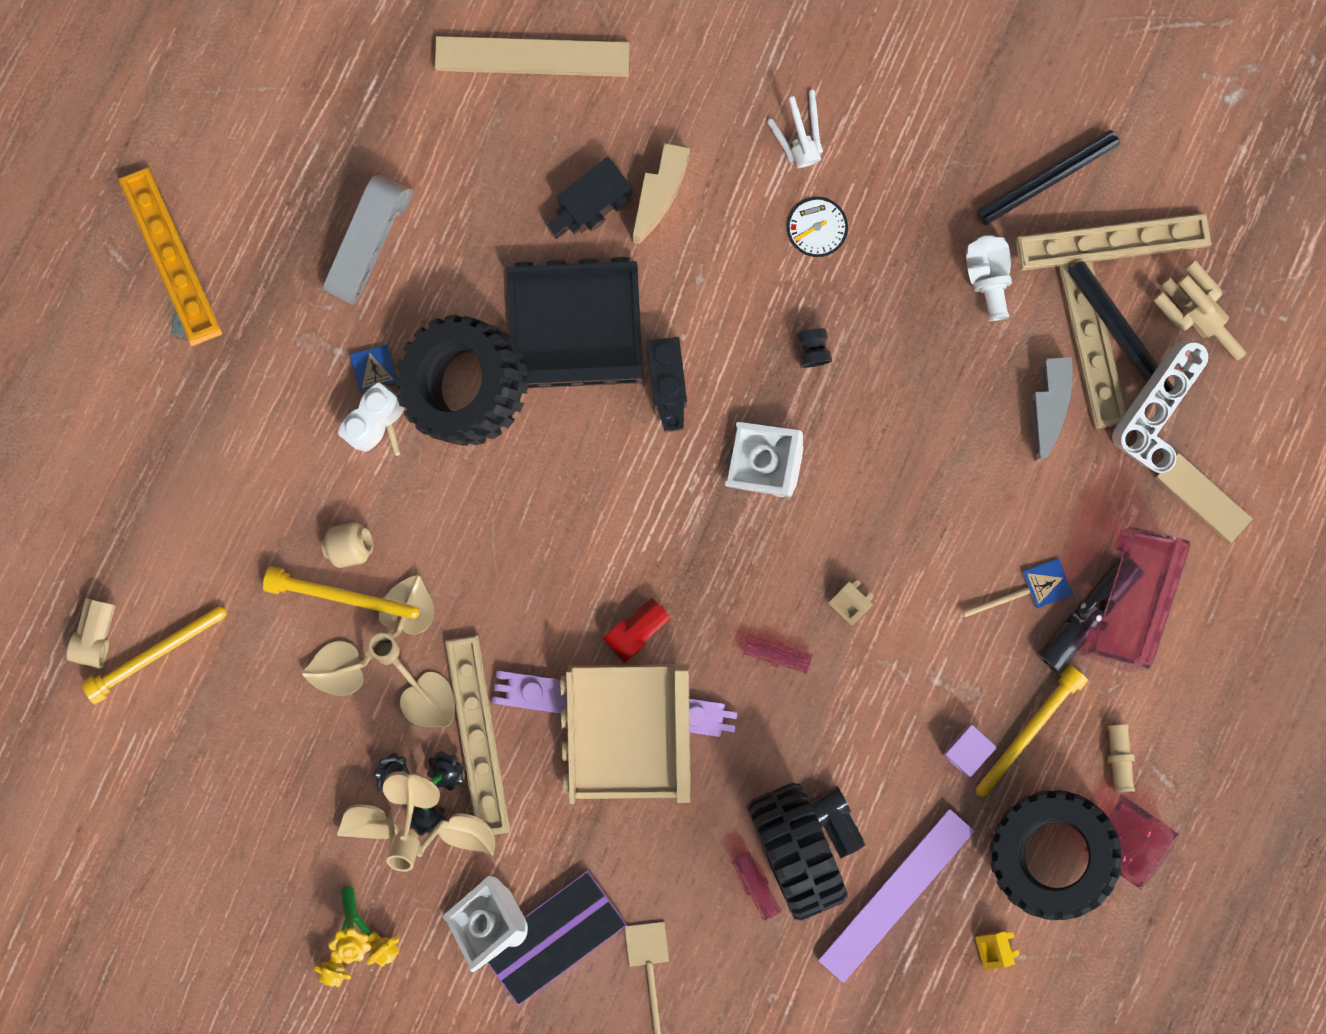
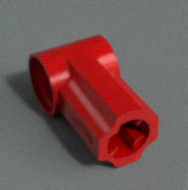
M651 598L627 621L624 619L603 637V640L625 664L671 618Z

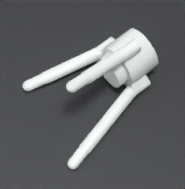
M813 89L809 90L812 139L811 136H806L794 96L789 97V103L799 138L792 141L793 148H791L774 120L770 118L767 121L786 152L789 163L795 162L797 168L810 166L821 161L820 153H823L819 137L815 91Z

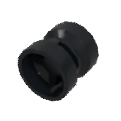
M825 328L802 331L794 335L796 345L801 350V355L799 356L800 368L817 367L832 362L831 351L826 347L828 335Z

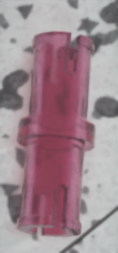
M749 635L743 654L771 662L772 667L778 668V665L806 675L813 654L785 647L784 642L779 641L776 644L753 635Z
M745 852L734 858L731 863L745 885L743 890L746 896H751L763 921L780 913L782 910L767 886L769 881L766 876L762 877L750 852Z

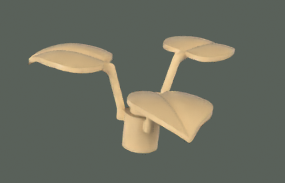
M419 575L401 581L383 598L418 607L419 616L417 618L410 619L379 611L381 624L386 628L395 629V631L375 635L370 640L369 651L366 652V656L361 662H359L360 654L356 647L345 641H335L318 651L311 663L302 672L304 678L316 689L334 696H346L361 688L364 683V675L360 668L365 667L372 658L382 665L393 663L412 685V687L407 688L402 693L400 699L401 711L409 722L420 727H448L455 715L454 693L450 684L443 676L435 672H426L416 682L397 659L400 650L394 638L399 636L401 631L408 635L420 634L431 625L434 619L435 608L432 598Z
M404 772L389 774L383 784L384 795L390 802L407 804L403 830L398 832V827L394 820L387 818L383 810L370 805L355 804L345 810L337 832V836L389 839L387 850L389 853L386 862L392 869L402 872L413 869L416 856H423L425 848L438 833L441 839L451 846L484 852L492 857L495 852V837L487 823L478 817L462 813L451 815L449 822L441 820L420 844L418 835L409 830L414 806L419 808L435 806L439 801L440 792L431 781L417 775H408Z

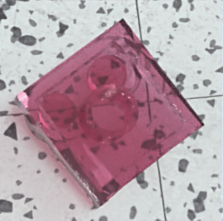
M1121 795L1116 807L1109 816L1115 829H1117L1123 853L1120 875L1139 889H1143L1170 853L1180 834L1124 795Z

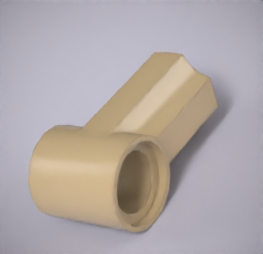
M85 599L77 632L73 633L67 649L68 661L96 668L103 667L109 650L107 636L115 605Z

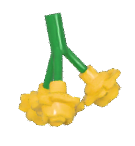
M352 887L341 890L345 919L342 929L336 932L335 938L328 944L329 948L332 949L329 961L315 964L313 967L318 972V981L331 987H340L344 979H351V975L346 972L342 961L346 964H350L353 961H362L364 954L370 950V957L366 964L371 965L376 962L380 967H384L385 964L391 963L399 953L396 946L400 939L398 936L381 938L376 931L372 932L358 916L355 892ZM354 922L363 933H359L354 929Z

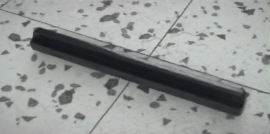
M1113 130L1105 132L980 207L977 211L980 221L984 225H988L1113 150L1120 144L1118 136Z
M1084 261L1077 262L1068 270V273L1147 383L1158 368V364ZM1166 378L1164 381V389L1166 392H1169L1174 387L1172 386L1168 378Z

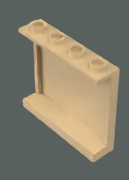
M689 664L568 666L566 675H561L560 688L561 695H567V708H562L561 725L562 728H568V741L562 742V760L569 762V774H563V793L569 794V803L575 804L576 799L677 798V803H690Z

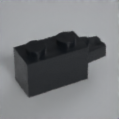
M609 157L605 158L556 196L557 203L560 206L556 213L559 216L547 225L548 230L555 239H558L569 230L573 234L578 231L582 234L587 229L590 232L594 231L606 220L604 216L614 209L618 212L631 201L630 196L633 195L632 186Z
M679 337L646 341L654 411L659 412L664 432L684 430V408L687 407V395Z

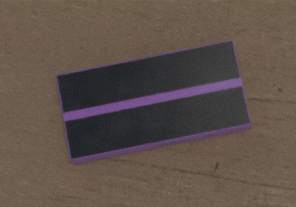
M586 871L525 916L528 931L525 940L516 947L508 946L487 963L519 1006L626 927L627 924L590 872Z

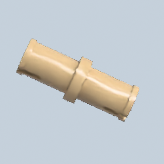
M1129 725L1107 726L1111 754L1107 758L1108 763L1112 764L1114 793L1135 792L1132 762L1135 761V756L1131 754Z

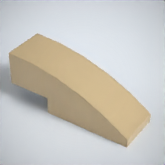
M664 143L658 175L645 172L633 232V243L640 244L667 213L685 176L690 157V148Z

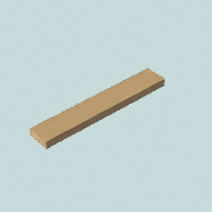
M436 36L435 70L629 77L630 42Z
M1206 213L1019 236L1015 239L1021 271L1071 265L1079 261L1087 263L1204 248L1212 245Z
M1087 262V266L1095 276L1092 262ZM1074 264L1057 266L1094 430L1116 426L1125 415L1126 409L1107 326L1068 273V270Z
M479 636L446 640L473 816L487 823L494 835L509 833L511 830Z

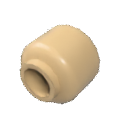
M357 522L333 526L328 529L325 539L322 541V553L326 559H329L338 568L360 565L367 561L369 554L373 551L372 535L368 529Z

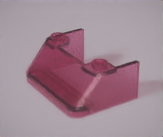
M1128 527L1120 531L1115 550L1120 551L1119 558L1121 559L1103 619L1096 627L1091 626L1085 639V645L1089 646V648L1082 649L1081 656L1128 672L1148 670L1151 667L1190 548L1189 540L1135 527Z

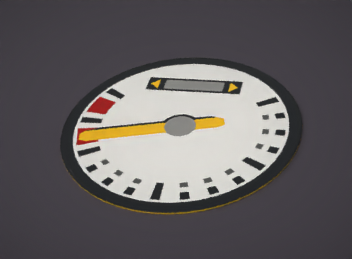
M811 197L799 202L792 209L787 220V234L792 245L799 252L811 257H824L836 252L843 245L848 233V221L844 211L837 203L824 197Z

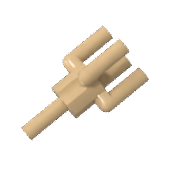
M1194 259L1186 265L1185 269L1205 292L1186 274L1178 281V284L1190 296L1188 297L1175 281L1168 277L1160 286L1183 310V313L1163 291L1158 293L1153 298V301L1180 331H1186L1193 326L1203 338H1209L1214 335L1235 360L1238 361L1247 352L1224 327L1229 320V316L1216 303L1222 295V290Z

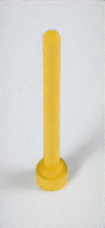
M269 566L265 573L263 581L264 592L278 595L280 592L285 593L289 590L410 619H415L419 616V609L416 606L292 578L282 568Z
M218 606L105 676L98 675L94 677L92 675L82 681L81 686L87 697L94 705L107 698L106 694L111 691L110 688L222 620L226 616V609Z
M1068 664L1059 674L1061 676L1058 680L1059 686L977 785L975 792L979 797H985L1069 693L1074 694L1076 690L1081 691L1089 681L1077 669Z

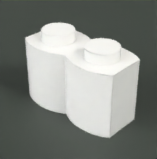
M377 383L373 385L363 395L359 409L352 411L343 420L338 435L355 449L367 452L374 448L382 439L386 426L394 423L404 410V407L399 406L398 394L384 384Z

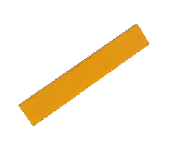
M149 167L118 178L191 347L221 335V329Z

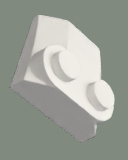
M737 422L735 443L728 480L725 482V486L772 494L776 497H791L797 486L803 454V433L800 430Z
M491 876L485 878L442 916L453 933L471 972H475L508 946L516 947L525 940L528 931L526 919L511 891L496 877Z

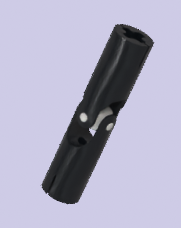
M1122 554L1080 603L1078 608L1042 647L1037 656L1052 670L1061 673L1095 633L1096 629L1145 574L1144 570L1132 559ZM1100 601L1099 608L1097 609L1094 605Z

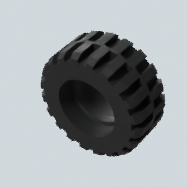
M449 315L445 317V321L439 318L430 321L428 324L429 329L421 327L414 333L416 337L414 342L408 341L403 348L406 352L404 359H399L396 368L401 370L400 377H395V388L401 390V394L397 395L399 406L407 408L404 411V416L410 423H414L416 429L422 434L456 445L484 444L486 438H497L502 434L500 429L502 426L509 428L514 423L515 419L512 415L515 411L521 412L524 403L520 402L522 393L527 394L528 384L523 382V376H527L528 372L526 364L519 362L523 358L520 348L512 345L513 339L507 333L473 317ZM467 351H473L478 357L482 368L480 389L470 404L460 410L451 411L442 395L444 372L450 362L458 355Z
M790 783L752 799L746 806L793 918L803 921L844 903L848 897L845 884L820 823L802 786L797 783Z
M1064 790L1038 791L1036 794L1019 799L1016 805L1009 807L1005 811V816L1001 822L997 823L994 829L995 836L990 844L992 872L996 875V883L1000 890H1003L1008 896L1007 899L1015 906L1024 910L1023 912L1046 920L1078 918L1102 905L1104 900L1115 889V884L1121 874V862L1123 859L1120 837L1107 814L1087 798ZM1050 823L1066 824L1077 830L1084 838L1089 853L1088 864L1083 875L1073 884L1060 888L1049 887L1038 882L1029 872L1025 862V847L1029 837L1038 828Z

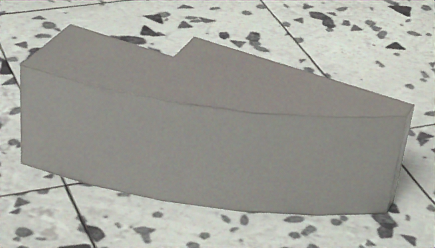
M1072 357L1045 359L1041 363L1043 392H1035L1030 397L1035 462L1043 461L1048 457L1064 424L1072 388Z

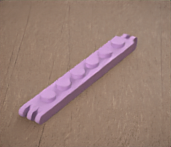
M496 671L495 677L503 680L508 679V685L494 684L493 690L506 692V698L492 697V704L560 714L562 708H567V695H561V680ZM689 699L690 733L721 737V730L735 732L734 725L722 723L723 717L737 719V712L724 711L725 704Z

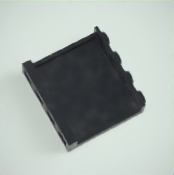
M616 257L611 259V263H598V259L588 258L579 260V264L566 265V262L563 260H551L546 262V266H533L532 262L524 261L514 263L513 267H506L510 337L513 339L512 345L519 347L523 354V358L519 362L527 366L528 375L523 376V382L528 384V389L643 383L637 261L631 262L629 257Z

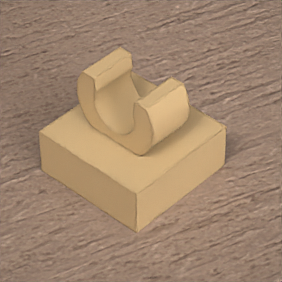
M859 580L853 584L848 582L828 603L851 626L873 605L870 601L874 595L869 593L865 597L857 589L861 584Z

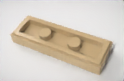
M1179 453L1176 454L1174 467L1170 471L1159 473L1155 477L1159 483L1228 544L1232 543L1253 519Z

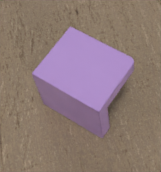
M967 725L942 755L966 777H971L992 754L996 746L973 725Z

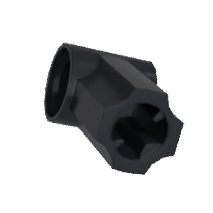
M838 786L809 800L821 828H825L840 858L848 856L866 846L850 816L851 810Z

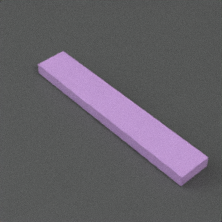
M948 809L818 958V961L844 983L975 831L951 809Z

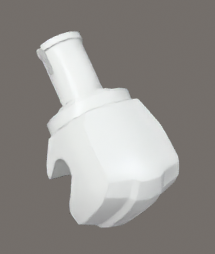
M983 235L967 246L965 253L967 270L974 291L984 293L989 321L1003 320L1009 318L1004 289L1012 284V278L1009 276L1011 269L1009 246L1004 237Z

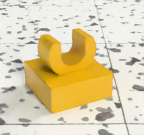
M1000 931L984 933L975 937L984 970L1005 968L1015 964L1014 958L1019 955V950L1011 951L1008 939L1015 937L1014 933Z

